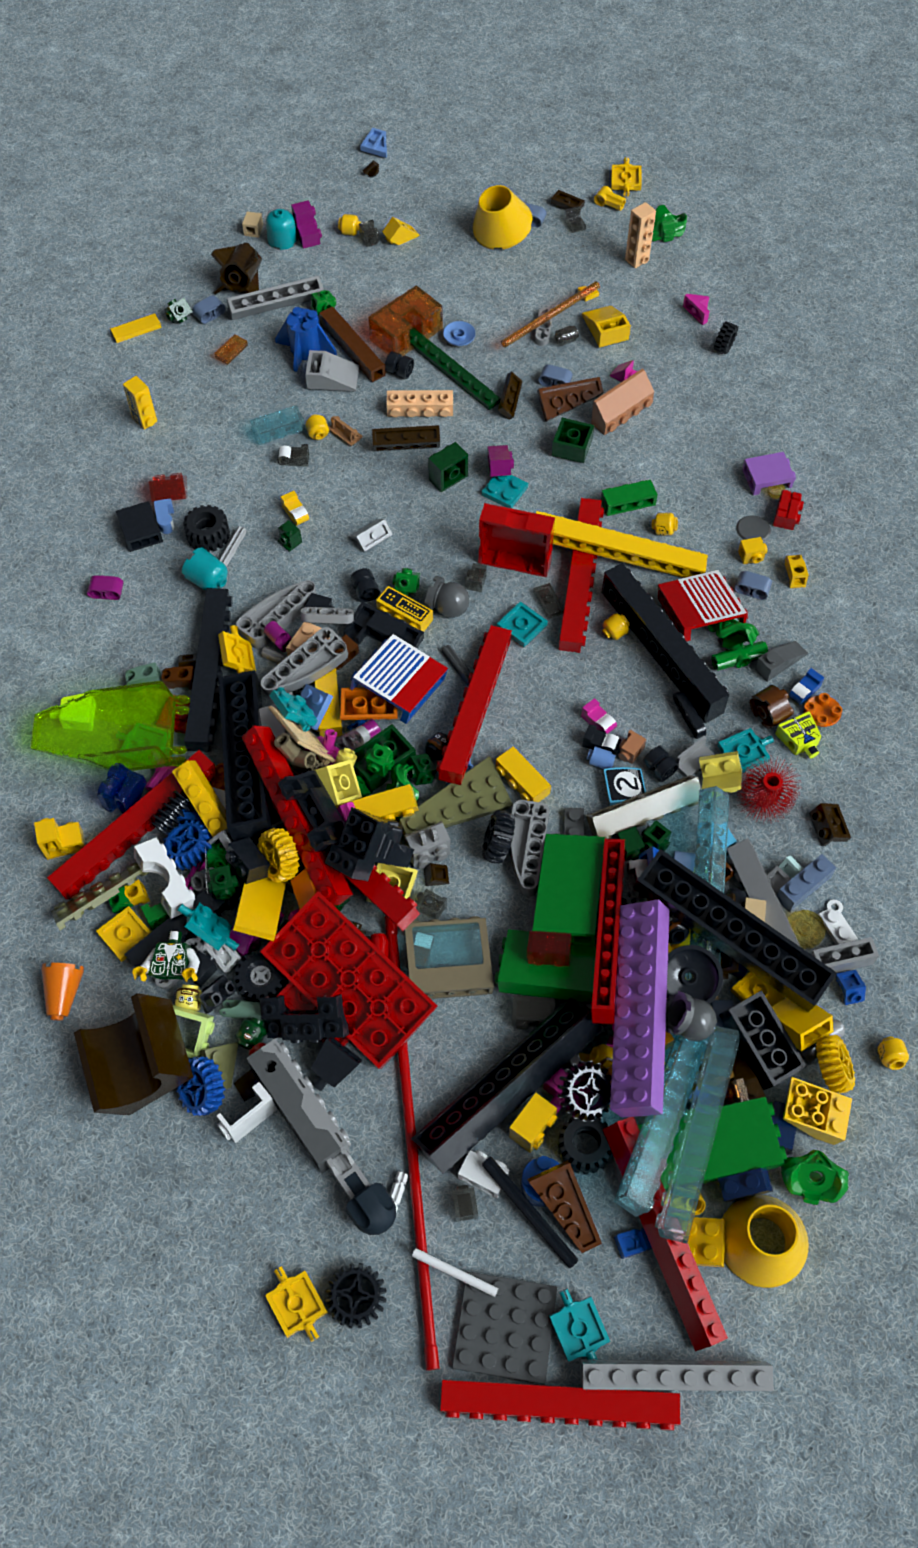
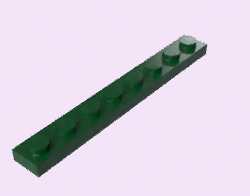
M412 328L402 335L404 342L486 409L491 410L500 403L501 398L418 330Z

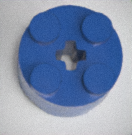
M541 1156L530 1161L522 1173V1193L532 1205L538 1207L547 1206L527 1179L559 1164L556 1160L547 1156Z

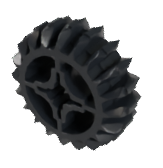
M497 810L491 816L482 845L484 860L500 864L506 859V855L511 848L515 829V817L513 814L504 810Z
M588 1060L587 1063L579 1061L578 1065L573 1063L571 1064V1070H564L567 1077H560V1080L564 1083L557 1086L558 1089L562 1090V1093H559L557 1096L558 1098H564L560 1105L562 1107L567 1106L565 1110L567 1114L572 1113V1118L578 1119L580 1117L581 1121H586L587 1118L589 1121H594L595 1116L597 1118L603 1117L602 1111L609 1112L607 1104L610 1105L611 1083L609 1082L612 1080V1075H606L608 1072L607 1068L601 1069L600 1063L593 1064V1061ZM584 1074V1077H581V1082L578 1085H574L576 1079ZM593 1075L598 1079L601 1089L596 1087ZM585 1088H587V1089H589V1090H593L594 1093L589 1092V1093L587 1094V1093H584L583 1091H579V1089H585ZM572 1092L578 1095L580 1107L576 1104ZM600 1096L596 1104L590 1107L593 1099Z
M351 1263L349 1266L350 1271L348 1272L344 1266L341 1267L343 1273L341 1276L334 1272L333 1275L337 1279L336 1282L333 1280L328 1281V1284L333 1289H325V1293L332 1295V1297L326 1298L325 1303H333L327 1310L329 1313L336 1311L332 1317L334 1321L342 1317L340 1320L341 1326H344L348 1320L349 1329L353 1328L354 1322H357L358 1328L361 1329L362 1320H365L369 1326L371 1325L370 1316L375 1320L379 1318L375 1310L379 1312L384 1311V1308L379 1303H386L387 1299L380 1295L385 1294L387 1290L386 1288H379L384 1284L383 1279L375 1281L379 1276L377 1271L370 1275L371 1266H368L364 1272L362 1263H359L358 1270H355L354 1264ZM355 1277L350 1288H342L340 1290L341 1285L346 1280ZM362 1278L368 1280L373 1285L375 1295L362 1290ZM358 1285L361 1298H358V1301H355L354 1304L352 1296L349 1295L357 1290ZM337 1297H342L350 1302L349 1314L339 1307ZM373 1302L368 1310L356 1315L362 1303Z

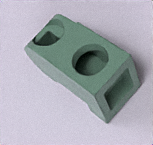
M156 662L127 670L125 672L126 687L134 690L153 684L161 686V671Z

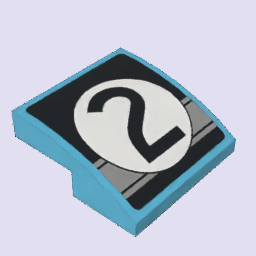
M620 767L603 769L610 806L646 792L640 768Z

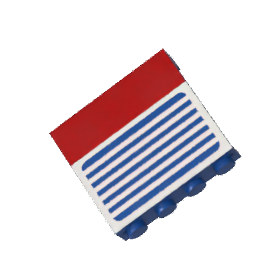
M393 634L389 639H385L382 642L379 650H374L371 658L363 662L358 672L355 671L350 679L352 681L350 689L353 690L359 684L402 710L400 721L407 724L445 680L448 668Z

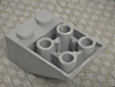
M309 350L305 374L307 389L356 391L359 365L327 351Z

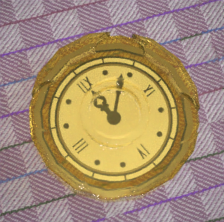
M809 910L795 911L788 917V921L802 949H812L823 941L826 928L822 918L815 912Z

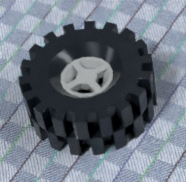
M256 950L252 951V956L250 957L246 954L244 956L245 960L238 962L239 968H235L236 975H234V980L240 995L245 997L246 1001L260 1002L259 998L269 995V998L276 997L286 987V983L288 984V979L261 952L257 954Z

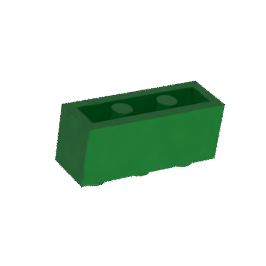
M650 479L602 490L601 503L606 515L611 516L656 506L658 494Z

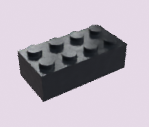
M762 990L719 1014L763 1090L776 1086L807 1067Z

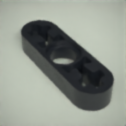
M682 690L674 693V703L694 738L698 739L706 736L705 725L685 691Z

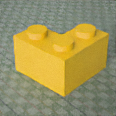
M44 818L34 822L37 844L47 860L77 853L85 846L83 830L79 822H69L63 826H58L54 818Z
M535 1093L510 1126L509 1138L529 1153L533 1149L538 1150L544 1141L543 1137L545 1134L543 1131L547 1126L551 1128L558 1118L556 1116L557 1108Z

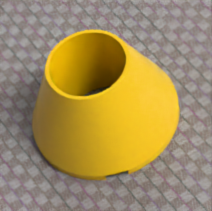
M491 186L479 198L472 226L473 234L482 246L489 249L513 247L524 240L529 234L533 221L532 213L529 207L506 186Z
M757 1195L740 1199L728 1208L722 1218L726 1220L724 1262L733 1274H736L750 1285L761 1288H774L790 1282L800 1273L808 1255V1236L802 1220L789 1205L775 1197ZM765 1218L779 1226L785 1237V1249L782 1254L772 1255L765 1253L754 1244L749 1229L751 1220Z

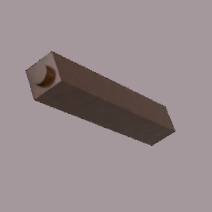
M333 306L319 313L322 327L352 361L359 365V369L371 382L386 376L385 364Z

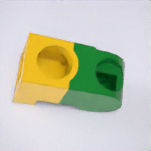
M139 879L130 886L126 885L119 888L120 892L108 899L113 913H119L128 906L131 908L140 903L150 902L147 890Z

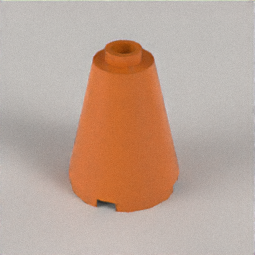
M43 963L41 971L46 1015L51 1016L50 1020L63 1021V1018L69 1015L84 973V967L80 966L79 970L75 969V964L51 963L50 967H46V963Z

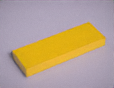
M154 313L111 328L110 330L116 343L162 327Z

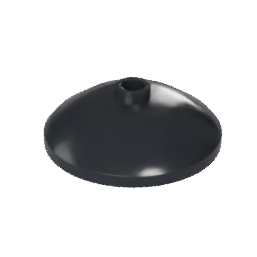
M696 945L680 946L668 953L667 998L670 995L675 996L678 991L691 995L692 998L702 999L709 1004L713 1002L723 984V972L717 958L707 949ZM688 972L692 975L689 981L685 979V974Z

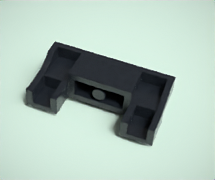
M361 602L354 614V621L349 623L343 631V635L349 636L358 645H360L366 635L383 642L394 634L415 648H418L424 639L423 631L407 624L402 619L391 616L388 612L380 611L364 602Z
M308 771L295 776H285L277 784L286 800H298L313 829L306 835L315 852L327 851L330 849L331 844L337 845L345 822L316 771Z
M342 994L326 997V995L318 996V1010H289L287 1012L285 1011L284 995L269 998V995L259 998L261 1019L266 1020L267 1038H282V1040H290L291 1043H300L303 1040H309L310 1043L322 1042L323 1038H344L349 1035L348 1023L343 1010Z

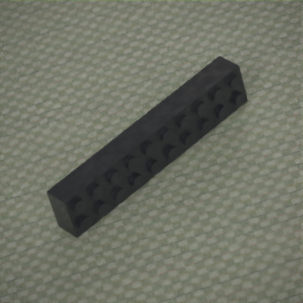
M623 563L605 571L601 593L619 615L623 614L626 617L631 631L678 690L685 691L705 724L724 714L730 695L728 689L721 685L716 674L708 669L705 661L699 658L693 646L686 642L684 635L678 632L673 622L664 615L662 608L657 606L652 596L643 589L641 582L634 578L631 570L626 568Z
M255 670L218 677L227 829L233 841L248 837L261 836V833L272 829L269 792L242 739V736L253 726H262L259 709L262 708L261 685Z
M661 849L637 879L633 887L651 901L659 899L669 909L670 915L807 1012L815 1007L837 974L830 967Z
M570 997L411 1138L423 1156L444 1174L459 1159L468 1154L489 1132L501 1124L509 1114L518 1109L520 1104L529 1096H532L540 1086L550 1080L570 1059L581 1052L605 1028L601 1023H592V1009Z

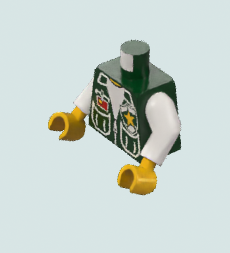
M170 931L168 943H157L156 948L151 951L142 965L134 968L132 973L134 980L140 976L141 981H146V974L154 979L185 980V982H188V980L197 981L196 973L200 960L191 946L181 943L182 932Z

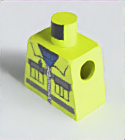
M809 711L778 725L775 733L776 736L794 755L805 751L808 757L812 759L820 753L816 746L819 744L821 734Z

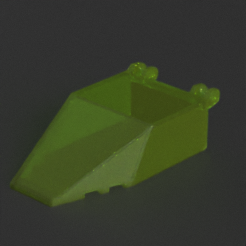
M162 681L89 690L84 693V696L67 700L68 703L61 706L55 705L34 714L31 749L116 773L167 766L177 767L186 761L185 757H172V754L181 755L187 752L184 746L173 747L175 714L183 715L189 713V707L184 706V704H188L190 698L185 695H173Z

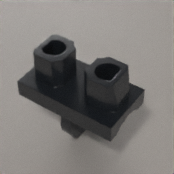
M221 975L209 986L202 989L195 997L202 1004L205 1014H209L235 993L236 988L231 980H227L225 975Z

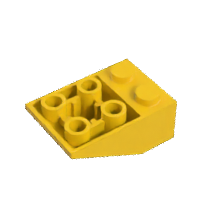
M610 305L581 314L599 348L629 340L631 325L625 314Z
M791 1077L783 1119L811 1137L835 1145L846 1139L852 1098Z

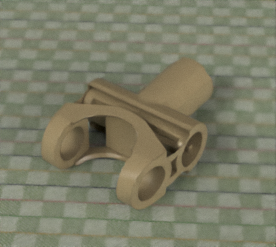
M282 733L276 737L274 741L275 747L286 758L291 769L294 768L298 773H305L304 768H309L308 771H313L318 767H325L322 761L316 759L314 752L302 750L289 734Z

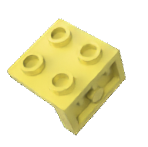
M738 751L699 757L703 776L702 795L713 796L718 793H732L741 789L742 768Z

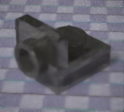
M579 206L567 209L565 212V223L571 233L586 230V224L580 216L581 209Z

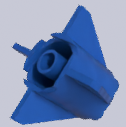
M300 307L293 308L278 332L275 342L290 346V351L294 356V371L297 372L302 360H308L309 350L327 351L337 355L335 347L319 325L317 312Z

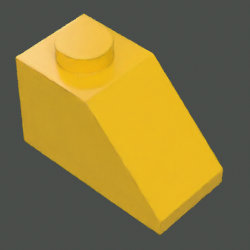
M395 217L390 219L382 231L389 243L397 245L419 237L418 232L411 225Z

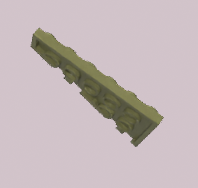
M489 756L465 773L461 785L449 784L418 806L419 811L414 812V815L401 818L399 825L404 835L424 829L440 821L447 828L493 814L497 810H507L513 804Z
M134 862L126 867L127 870L122 873L116 872L108 877L109 880L93 884L89 891L75 894L72 896V900L66 903L64 901L58 903L53 907L54 910L51 911L57 927L61 931L66 927L65 922L78 920L84 914V910H92L118 894L121 886H130L135 883L138 875L145 876L150 872H142L138 863Z

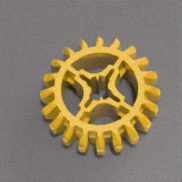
M272 828L261 833L257 846L270 862L268 878L278 883L294 878L296 873H298V867H300L298 863L300 858L298 857V850H296V843L293 842V837L289 836L288 831H285L283 828Z
M827 1035L820 1038L816 1044V1056L822 1078H824L828 1089L839 1094L853 1090L855 1086V1072L846 1044L838 1035Z

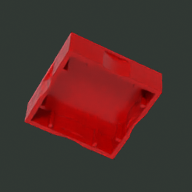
M484 503L479 519L480 546L478 564L547 578L552 561L555 517Z

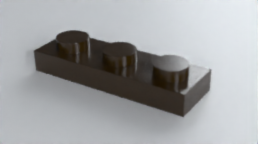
M512 371L506 376L498 411L509 420L514 418L523 383Z

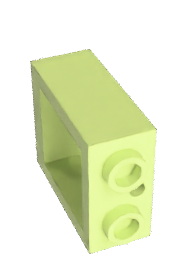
M173 1005L175 1015L201 1022L194 1051L186 1049L189 1058L201 1057L200 1051L209 1049L207 1041L209 1035L214 1030V1016Z

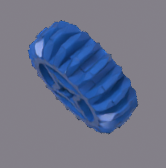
M193 819L191 822L186 820L184 824L179 823L178 827L169 832L168 837L164 838L163 841L167 850V856L169 859L172 858L174 860L176 869L179 868L183 871L185 868L190 870L192 866L197 867L199 862L204 863L205 847L207 857V851L212 849L208 841L213 837L203 822Z
M197 1056L189 1059L194 1078L180 1085L176 1092L180 1096L178 1100H182V1107H187L188 1113H192L193 1116H205L215 1112L222 1105V1099L225 1098L223 1091L226 1090L223 1086L225 1080H222V1072L218 1071L219 1065L214 1064L213 1059Z

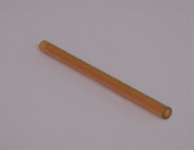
M595 281L501 340L502 346L506 348L598 290L600 284Z

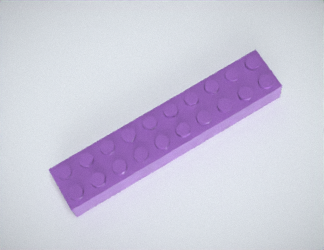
M659 899L621 905L610 1110L622 1118L663 1114L669 909Z

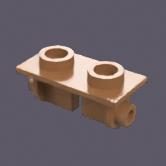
M333 416L331 418L332 425L329 427V430L348 445L352 446L363 438L356 429L351 428L340 420V417Z

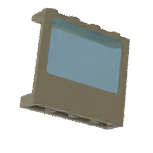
M474 916L462 920L451 918L448 921H440L438 919L428 922L413 921L404 930L409 978L430 999L493 993L494 984L486 918Z

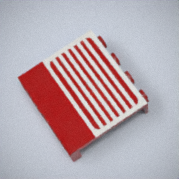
M719 570L658 584L657 598L673 622L674 627L684 635L686 642L691 641V629L736 618L739 622L746 623V619H748L746 608H743L740 599L735 596L732 587H729L726 578L721 575Z

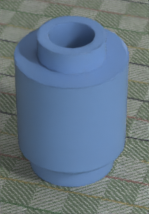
M594 747V750H589L586 760L590 761L589 765L608 769L612 768L616 755L612 754L611 751Z

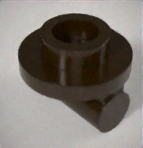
M373 160L363 169L364 174L375 177L379 173V164Z

